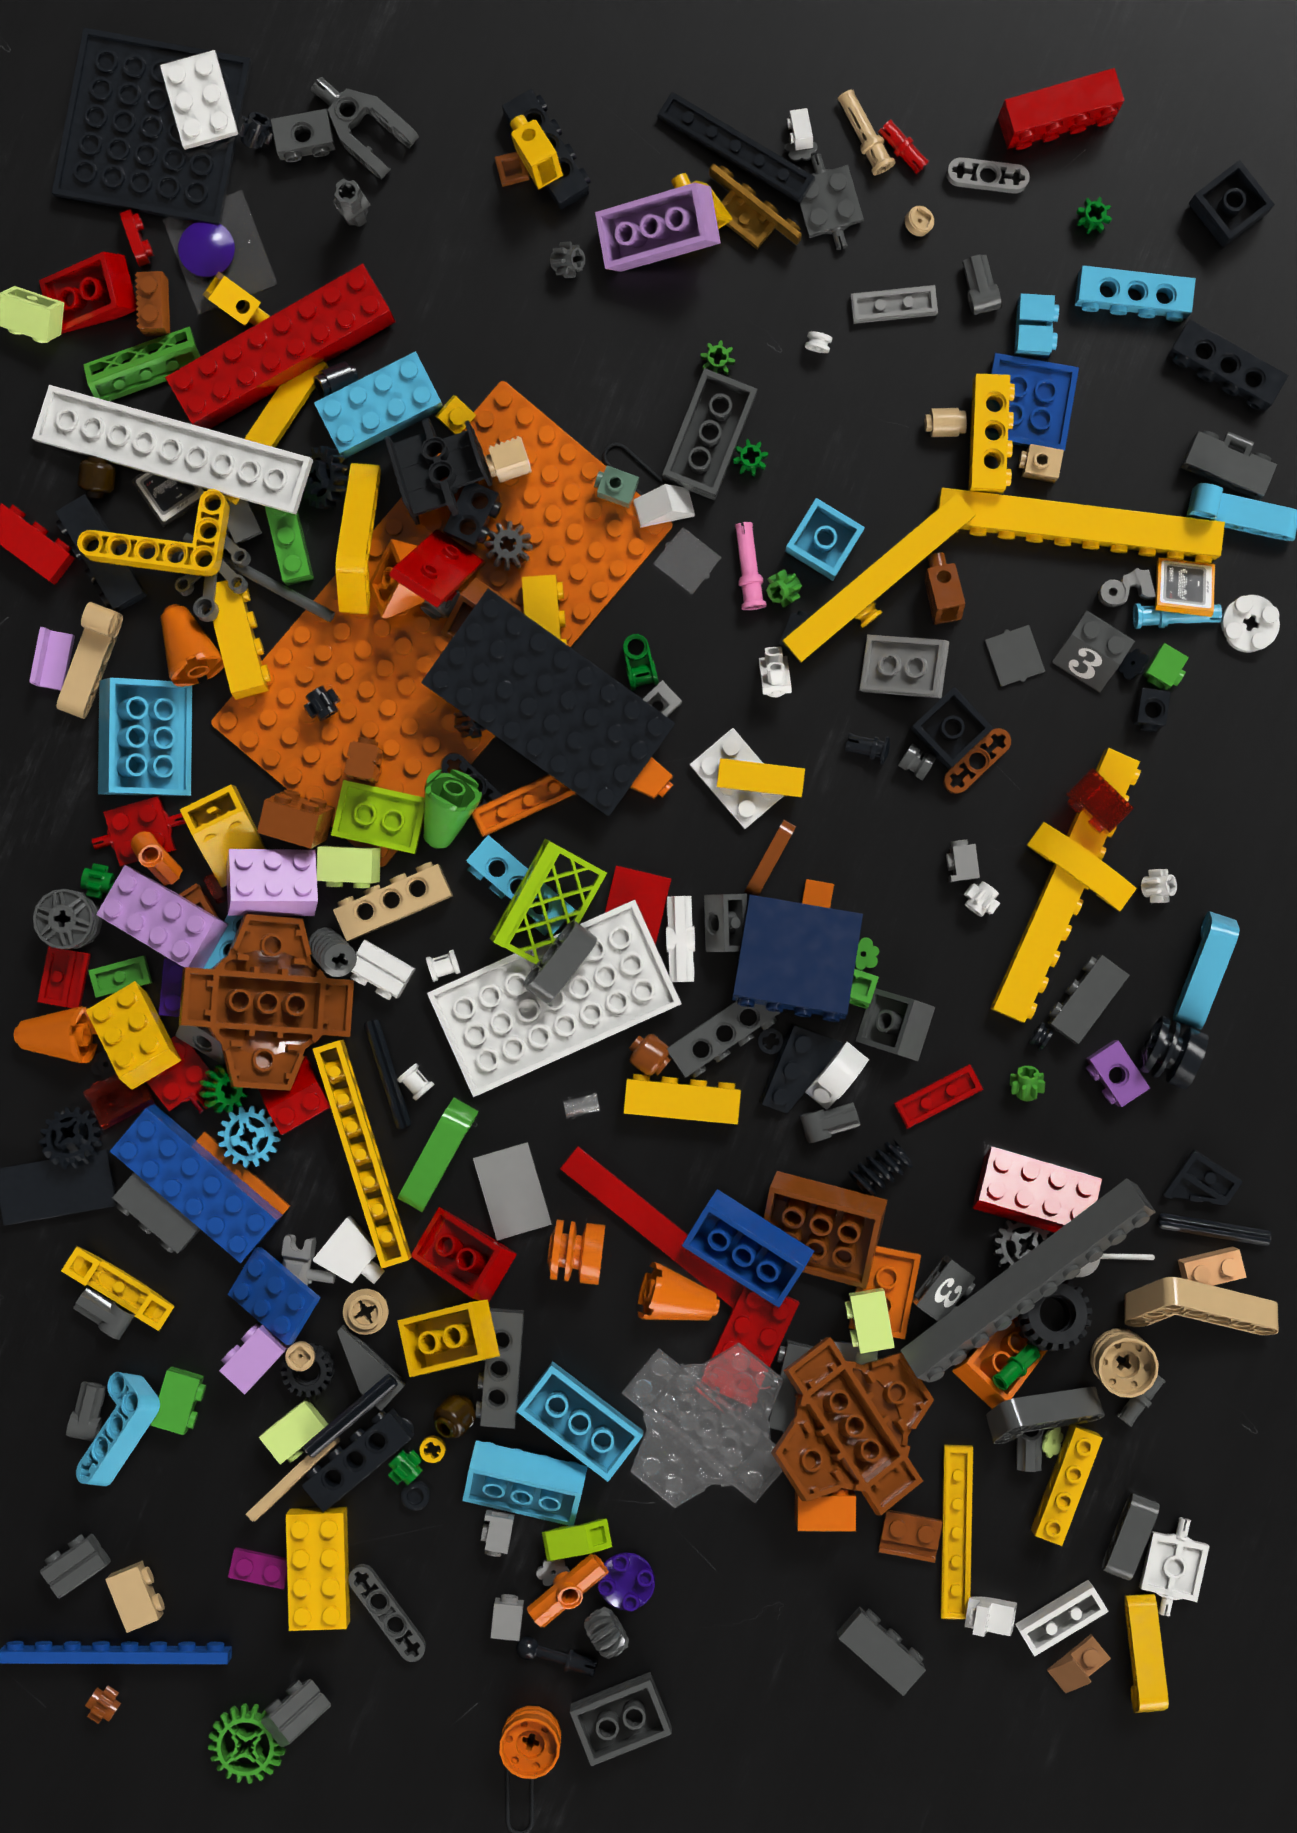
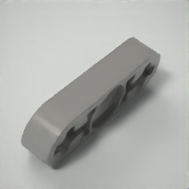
M959 157L952 160L947 169V179L952 185L989 191L1020 193L1026 188L1030 179L1028 170L1022 165ZM958 166H962L964 172L972 173L973 167H977L974 177L975 181L971 180L972 174H964L962 178H957V173L952 172V170L955 171ZM986 168L992 169L996 174V179L990 183L984 182L980 177V172ZM1001 170L1005 171L1003 177H1012L1014 173H1019V178L1023 179L1018 185H1013V180L1004 178L1003 184H999L1002 174Z

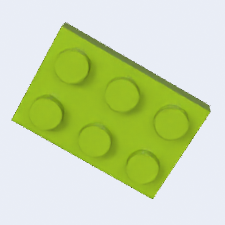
M343 780L331 836L416 854L424 819V797Z

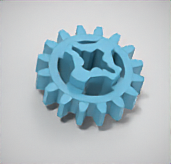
M241 1106L239 1107V1115L229 1112L231 1121H222L221 1124L226 1129L225 1131L218 1132L219 1136L224 1137V1141L219 1143V1147H227L228 1149L224 1156L229 1157L233 1155L232 1163L235 1165L240 1160H243L245 1168H248L250 1161H253L256 1167L260 1166L261 1158L267 1162L270 1161L268 1152L277 1153L278 1150L273 1146V1143L280 1142L281 1138L274 1136V1132H277L278 1129L276 1126L272 1127L271 1123L273 1120L271 1117L267 1119L264 1117L266 1110L262 1109L257 1114L255 1106H250L249 1112H246L244 1107ZM250 1117L260 1120L265 1127L258 1128L254 1126ZM239 1121L240 1128L237 1134L231 1136L234 1125ZM247 1128H249L250 1132L256 1133V1137L252 1139V1145H250L249 1141H243L242 1136L246 1135ZM268 1137L265 1148L260 1152L259 1145L262 1139ZM240 1145L246 1148L249 1156L238 1153L234 1147Z

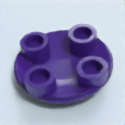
M199 221L190 225L181 235L178 253L182 264L188 271L197 276L214 278L218 272L222 273L231 264L235 253V242L230 232L223 225Z
M625 1552L610 1557L604 1563L609 1573L598 1581V1590L608 1604L620 1610L634 1611L650 1599L655 1587V1576L650 1564L644 1558L634 1553Z

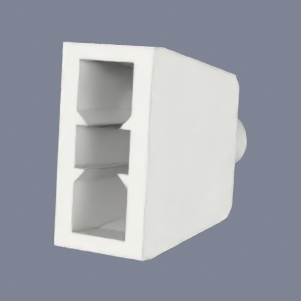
M351 1216L344 1220L313 1258L315 1263L350 1283H353L362 1274L375 1284L385 1272V1270L372 1261L377 1255L373 1241Z

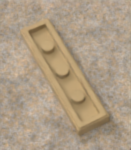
M337 1437L315 1457L311 1458L307 1455L246 1513L252 1522L256 1521L264 1515L340 1442V1438Z

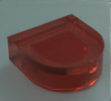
M213 873L204 877L203 880L215 902L221 904L226 901V895Z

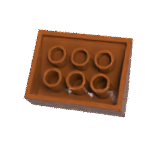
M777 1171L770 1185L764 1219L814 1250L813 1255L802 1272L866 1289L888 1200Z

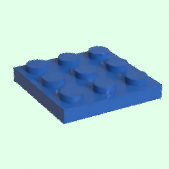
M999 353L994 354L991 374L1010 375V384H1015L1014 401H1009V412L1014 413L1013 429H1008V440H1012L1014 445L1028 447L1030 444L1065 451L1079 367ZM996 400L986 401V406L990 411L997 412L1000 410V405ZM987 428L985 430V435L988 439H999V433L996 429Z

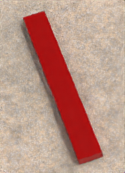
M578 1146L560 1169L708 1289L715 1292L729 1306L734 1308L744 1285L684 1248L682 1244L688 1236L686 1232Z

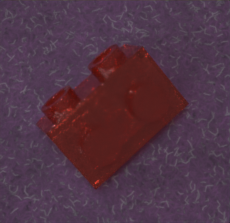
M117 1074L104 1081L94 1083L83 1092L84 1097L92 1105L99 1125L104 1130L155 1103L146 1082L131 1090L118 1078Z

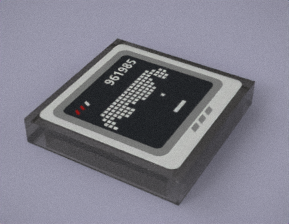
M142 472L131 480L164 528L198 506L201 495L207 491L200 487L147 472Z

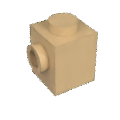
M1030 444L1026 452L1021 451L1018 468L1023 469L1021 477L1055 483L1059 478L1064 450Z

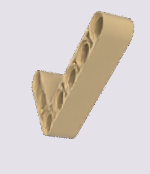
M1162 1278L1124 1295L1125 1324L1132 1327L1148 1326L1168 1317L1179 1315L1257 1335H1273L1279 1332L1277 1302L1183 1278Z

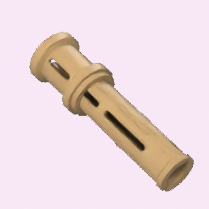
M851 89L842 93L838 97V101L862 143L860 151L862 154H866L873 167L871 172L873 175H879L895 165L896 161L894 158H890L883 145L885 142L883 137L876 135L854 90Z

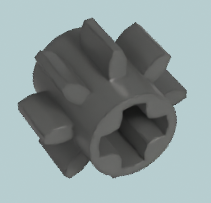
M571 241L560 242V248H553L551 253V267L556 271V275H563L564 278L576 277V272L582 271L585 265V254L579 248V245H572Z

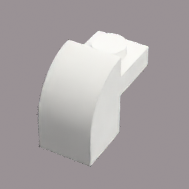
M846 1042L805 1093L827 1110L850 1087L869 1059L850 1043Z
M970 1597L965 1627L972 1628L973 1635L982 1637L987 1632L1011 1636L1014 1628L1017 1603L990 1597Z

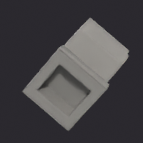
M1136 568L1131 573L1122 576L1120 581L1115 579L1106 581L1098 592L1100 602L1107 607L1121 606L1127 601L1130 587H1136L1139 597L1144 600L1156 598L1149 569L1140 570Z

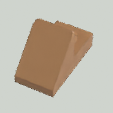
M1090 1634L1049 1667L1047 1671L1062 1690L1068 1693L1090 1684L1092 1681L1089 1676L1111 1658L1093 1635Z

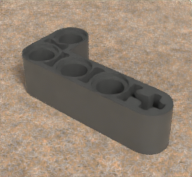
M1086 1387L1009 1399L998 1404L985 1416L994 1444H1002L1018 1438L1024 1432L1088 1423L1101 1419L1105 1414L1096 1387Z

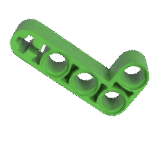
M455 1097L452 1099L397 1199L420 1212L424 1211L459 1145L473 1124L479 1112L478 1110Z

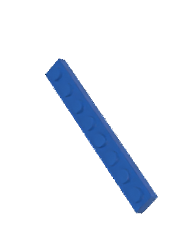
M10 1641L0 1649L1 1664H228L232 1658V1646H224L223 1642H209L207 1646H196L195 1642L188 1641L180 1642L178 1646H167V1642L157 1641L151 1642L150 1646H138V1642L127 1641L122 1642L121 1646H110V1642L98 1641L93 1642L92 1646H81L79 1641H68L64 1645H52L51 1641H39L35 1645H24L23 1641Z

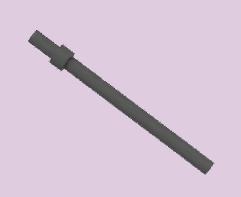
M186 533L182 542L193 543L194 536ZM223 552L222 559L235 572L328 622L332 621L335 612L250 566L244 568L237 567L232 561L231 556Z

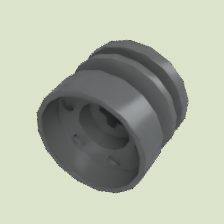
M69 889L53 890L43 896L36 905L33 915L34 929L39 938L51 947L67 950L80 949L91 944L99 935L103 921L101 917L96 915L100 908L93 898L86 896V893ZM66 914V916H70L71 920L64 924L59 919L60 916H65Z

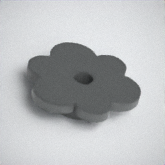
M790 137L789 143L785 145V151L789 153V159L794 162L801 159L804 161L810 160L811 154L816 153L818 149L816 142L813 141V148L795 150L794 143L791 144Z
M545 1559L542 1562L543 1566L536 1570V1576L542 1580L543 1585L550 1586L559 1573L569 1572V1568L565 1566L564 1559L553 1561Z

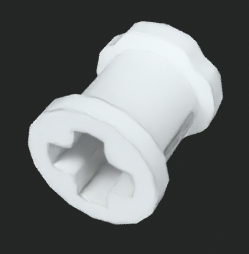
M450 950L448 954L436 958L426 957L433 982L438 981V977L454 972L456 974L461 973L454 950Z
M417 1063L397 1079L399 1083L403 1082L413 1093L415 1101L435 1085L432 1081L428 1082L418 1070L419 1066Z

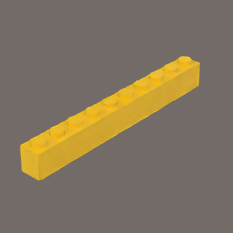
M941 488L939 491L937 510L959 493L976 513L975 517L960 528L970 530L969 534L975 536H986L987 532L997 533L998 538L1011 540L1015 539V536L1026 537V541L1032 543H1042L1043 539L1054 540V544L1058 546H1071V543L1082 544V548L1098 550L1099 546L1111 547L1110 551L1115 553H1127L1128 550H1137L1141 556L1154 557L1156 553L1167 554L1168 559L1184 560V556L1194 557L1195 562L1212 563V560H1216L1221 556L1225 522L950 488Z
M1111 748L1104 750L1066 835L1100 860L1103 859L1106 848L1103 845L1107 836L1111 838L1118 825V822L1114 821L1118 811L1123 812L1128 803L1129 796L1126 795L1130 784L1133 786L1136 784L1141 770L1137 769L1140 761ZM1056 864L1051 869L990 1009L1021 1023H1025L1027 1018L1032 1019L1038 1005L1034 1003L1038 992L1042 994L1048 984L1049 978L1045 977L1050 966L1055 967L1061 953L1057 951L1061 940L1064 942L1067 940L1072 926L1068 925L1073 914L1077 916L1084 900L1080 899L1084 888L1089 889Z

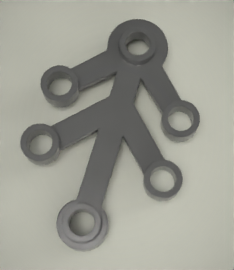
M227 527L224 548L231 554V559L239 568H244L249 565L251 557L245 549L239 548L230 539V531ZM208 528L204 533V538H213L217 528ZM184 552L179 554L178 562L183 559ZM207 555L199 562L200 566H208L212 562V556ZM245 555L243 560L237 561L239 556ZM222 559L218 572L228 581V585L234 593H244L248 588V582L242 575L236 574ZM218 572L213 576L205 577L203 597L197 599L193 605L195 615L204 622L215 620L219 613V607L215 602ZM186 574L176 580L175 589L182 596H188L194 591V583L202 576ZM238 581H242L239 587H235ZM188 583L185 589H181L183 584ZM211 608L210 612L205 614L206 610Z

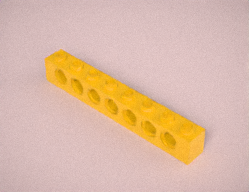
M339 1040L313 1048L381 1269L408 1261L412 1256L344 1040Z

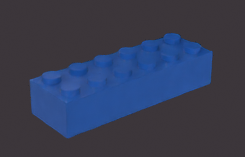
M155 1104L145 1108L110 1150L113 1155L239 1263H242L253 1252L255 1247L259 1245L283 1216Z

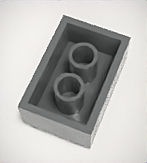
M651 1672L578 1700L570 1705L571 1717L591 1766L672 1734V1725Z

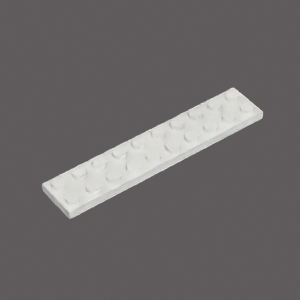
M52 385L48 386L32 437L33 440L86 456L102 458L111 463L203 489H215L224 495L295 515L297 514L313 463V459L307 456Z

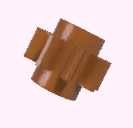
M107 1686L104 1691L97 1687L85 1707L91 1710L87 1717L97 1724L100 1723L102 1718L109 1722L121 1705L116 1700L119 1692L110 1686Z

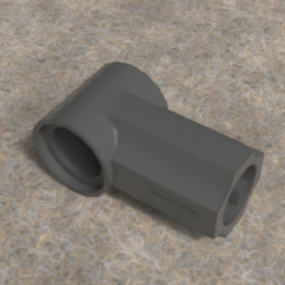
M979 254L963 260L962 265L969 288L967 292L968 302L972 314L977 315L1001 309L1002 302L999 288L993 282L987 255Z
M854 1102L825 1111L824 1109L816 1110L799 1116L808 1144L830 1138L832 1134L860 1126Z
M89 1287L80 1295L73 1308L97 1323L98 1328L102 1332L117 1340H120L135 1316L128 1309L116 1302H111Z
M83 1381L81 1383L75 1411L72 1412L67 1425L66 1436L93 1442L100 1431L102 1422L100 1414L107 1387L93 1382Z
M1044 1430L1023 1433L1016 1438V1470L1025 1472L1041 1471L1042 1435Z

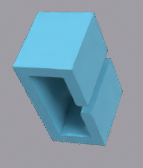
M1020 294L1017 300L1014 356L1048 358L1052 350H1056L1058 335L1053 333V322H1058L1059 305H1055V295Z

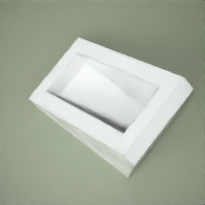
M664 484L633 500L640 528L695 516L689 490L684 487Z

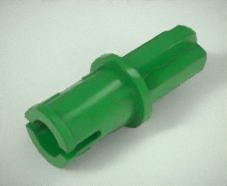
M1028 1344L1015 1357H1009L1007 1364L993 1376L994 1384L999 1389L1005 1391L1018 1377L1025 1376L1027 1369L1040 1357L1039 1348Z

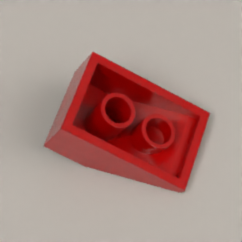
M101 252L39 280L43 296L64 302L61 334L115 320L137 311L136 308L138 306L136 305V298L125 255Z
M441 1207L437 1209L411 1254L412 1258L471 1298L479 1301L488 1299V1303L517 1253Z

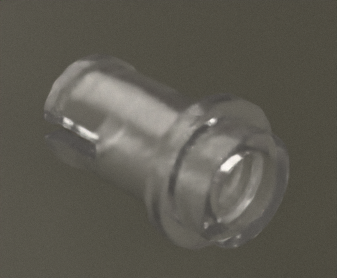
M596 1093L575 1099L568 1097L567 1101H563L567 1118L572 1117L576 1119L575 1116L600 1111Z

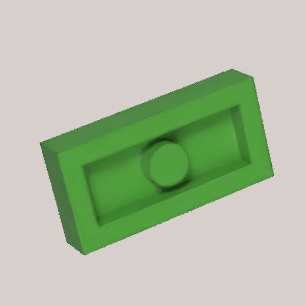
M146 956L88 970L95 998L114 994L134 981L140 986L153 983Z

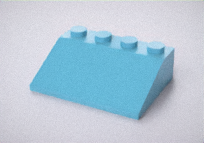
M126 678L100 680L98 794L191 796L192 685L180 687L174 685L172 681Z

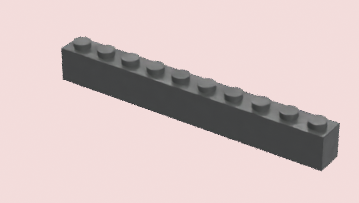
M1126 1178L902 1348L901 1352L916 1377L928 1383L939 1380L944 1376V1371L952 1365L963 1362L969 1352L987 1344L989 1337L997 1331L1007 1329L1012 1324V1320L1020 1314L1031 1311L1035 1306L1034 1303L1042 1297L1052 1295L1057 1290L1058 1285L1065 1280L1076 1277L1080 1273V1269L1086 1264L1100 1259L1103 1251L1111 1245L1121 1243L1126 1238V1234L1134 1228L1145 1225L1149 1221L1150 1216L1155 1213V1210L1138 1185Z

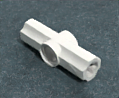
M691 896L667 897L668 927H666V950L669 952V976L672 982H694L693 952H695V928L692 926Z

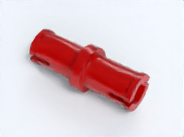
M892 119L878 131L895 150L893 153L897 157L901 156L915 174L919 173L929 163V160L912 144L914 140L911 137L907 138L893 123Z

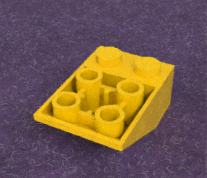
M232 784L180 809L194 840L221 888L227 886L226 863L229 849H266L237 787Z

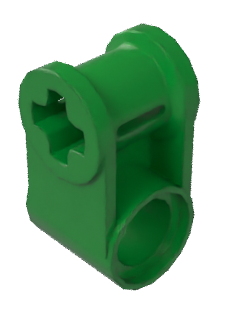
M639 634L628 636L623 644V652L631 691L636 690V687L651 683L658 685V676L647 639ZM638 640L643 643L644 651L640 655H632L628 651V644L631 641ZM649 673V675L636 677L638 675Z

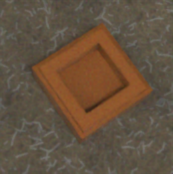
M517 151L495 157L502 187L529 180L528 171Z

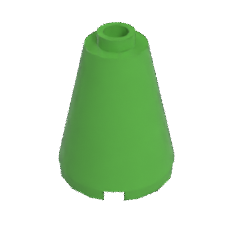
M442 769L436 770L428 776L425 783L423 837L433 848H446L452 843L479 805L482 797V791L479 792L477 781L468 774L451 769L450 773H441Z

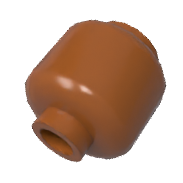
M649 1034L644 1039L639 1035L629 1047L632 1051L629 1058L630 1063L647 1076H651L654 1073L658 1076L672 1059L667 1050L669 1046L654 1034Z

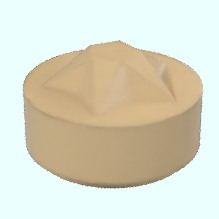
M915 206L905 216L906 228L915 236H924L933 228L934 216L926 207Z
M295 1342L286 1351V1363L292 1370L305 1371L314 1363L315 1351L307 1342Z

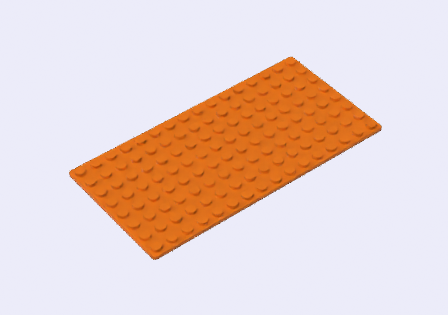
M501 381L474 411L476 416L470 424L475 431L484 456L490 454V445L494 447L495 444L500 445L501 442L505 443L506 440L511 441L512 438L521 437L532 472L501 483L497 476L492 477L490 473L492 479L491 486L487 485L485 479L475 483L499 493V502L502 503L496 519L491 517L487 528L498 534L499 532L496 527L498 523L502 525L503 530H507L508 521H512L513 531L521 524L524 527L521 535L530 533L531 539L525 543L532 544L533 550L523 551L528 554L530 559L529 561H524L522 558H519L521 568L517 569L515 563L510 562L511 568L509 571H506L504 567L505 561L499 567H495L494 561L497 557L487 558L486 554L492 549L486 548L484 544L479 543L477 548L474 549L453 539L484 560L481 567L457 590L461 594L477 578L522 608V613L524 614L522 577L556 575L557 582H563L564 599H558L559 611L565 610L566 627L560 628L561 639H567V645L572 647L669 533L673 524L670 521L640 528L633 503L634 499L641 496L637 492H635L630 508L597 497L598 489L594 487L599 471L604 472L606 466L505 381ZM460 487L458 492L454 494L456 502L463 490V487ZM484 496L476 497L473 501V506L476 509H483L488 504V499ZM401 497L373 530L368 561L369 581H371L391 539L418 546L436 529L444 533L443 530L451 515L448 506L446 505L418 515L420 524L416 525ZM465 522L461 526V532L465 535H471L476 530V525L473 522ZM489 536L486 539V541H494ZM509 540L503 542L505 547H501V549H507L509 552H512L514 550L513 545H516V542L510 543ZM336 575L313 600L335 612L332 621L328 622L305 610L262 660V665L267 664L271 676V681L267 682L269 691L237 700L232 696L211 721L215 729L287 790L299 792L301 798L308 800L312 797L326 800L328 806L335 807L331 822L332 828L343 780L425 798L426 780L431 773L441 770L440 764L444 756L456 753L463 756L472 765L495 737L490 731L483 730L481 731L482 737L472 739L471 736L462 738V733L454 728V713L460 710L421 683L451 641L441 634L448 618H440L439 620L431 618L421 610L420 606L422 604H418L387 619L382 618L371 590L369 614L340 613ZM320 686H324L327 691L332 688L340 699V702L335 704L339 711L323 721H320L318 716L311 718L304 708V705L309 703L305 696ZM358 737L376 740L378 748L384 753L382 764L378 766L380 769L379 780L375 784L353 780L344 773L346 760L350 759L348 756L350 742H358ZM449 759L447 761L449 765L448 773H450L451 769L463 772L458 767L459 759L456 761ZM348 840L355 847L381 848L380 867L386 866L398 852V850Z

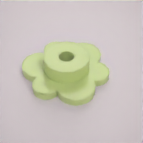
M1061 1427L1052 1428L1043 1436L1042 1450L1046 1452V1457L1048 1458L1060 1452L1063 1440Z

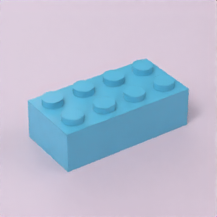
M416 351L314 402L340 455L344 456V459L385 439L386 436H391L439 412L443 408L442 402Z
M553 1361L519 1404L516 1411L607 1482L643 1437V1430Z

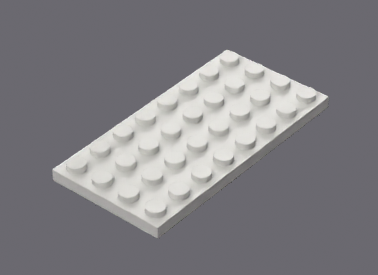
M636 900L580 924L597 937V942L561 991L549 1003H545L524 987L523 984L526 977L536 964L517 954L510 955L427 993L473 1097L682 1004ZM551 944L536 948L539 960ZM532 949L525 951L528 954L534 956Z

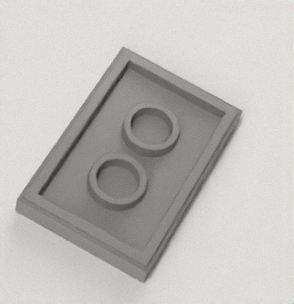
M867 634L859 691L942 698L949 641Z
M528 1142L473 1158L497 1241L552 1225Z

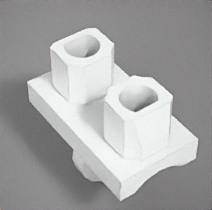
M782 647L765 648V658H759L763 695L780 697L785 693H792L787 656L782 655Z

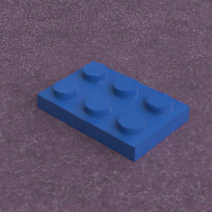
M255 1247L228 1293L233 1300L285 1345H292L321 1298L262 1247Z

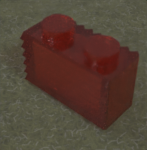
M1094 768L1088 770L1066 793L1070 798L1067 801L1069 806L1077 813L1083 811L1090 818L1088 824L1099 834L1102 831L1105 834L1110 833L1134 809Z

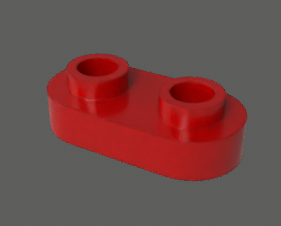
M131 209L121 212V220L139 267L149 264V257L154 255L148 239L143 241L140 233L141 230H144V226L139 213L133 214Z

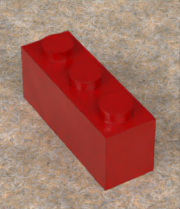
M1 503L0 545L56 585L75 560V557L69 554L71 547L59 538L53 542L46 536L49 531L36 521L30 525L24 520L26 514L13 504L8 508Z

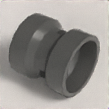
M912 742L898 766L904 770L913 771L915 777L923 780L937 757L930 752L924 753L921 751L920 746Z

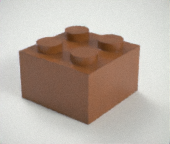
M284 790L264 800L257 833L311 849L327 840L335 807L328 806L326 800L315 797L308 800L301 798L299 792Z

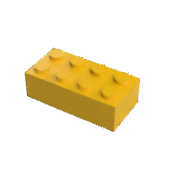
M330 1507L324 1513L320 1508L289 1509L286 1514L289 1631L347 1629L350 1623L347 1507Z

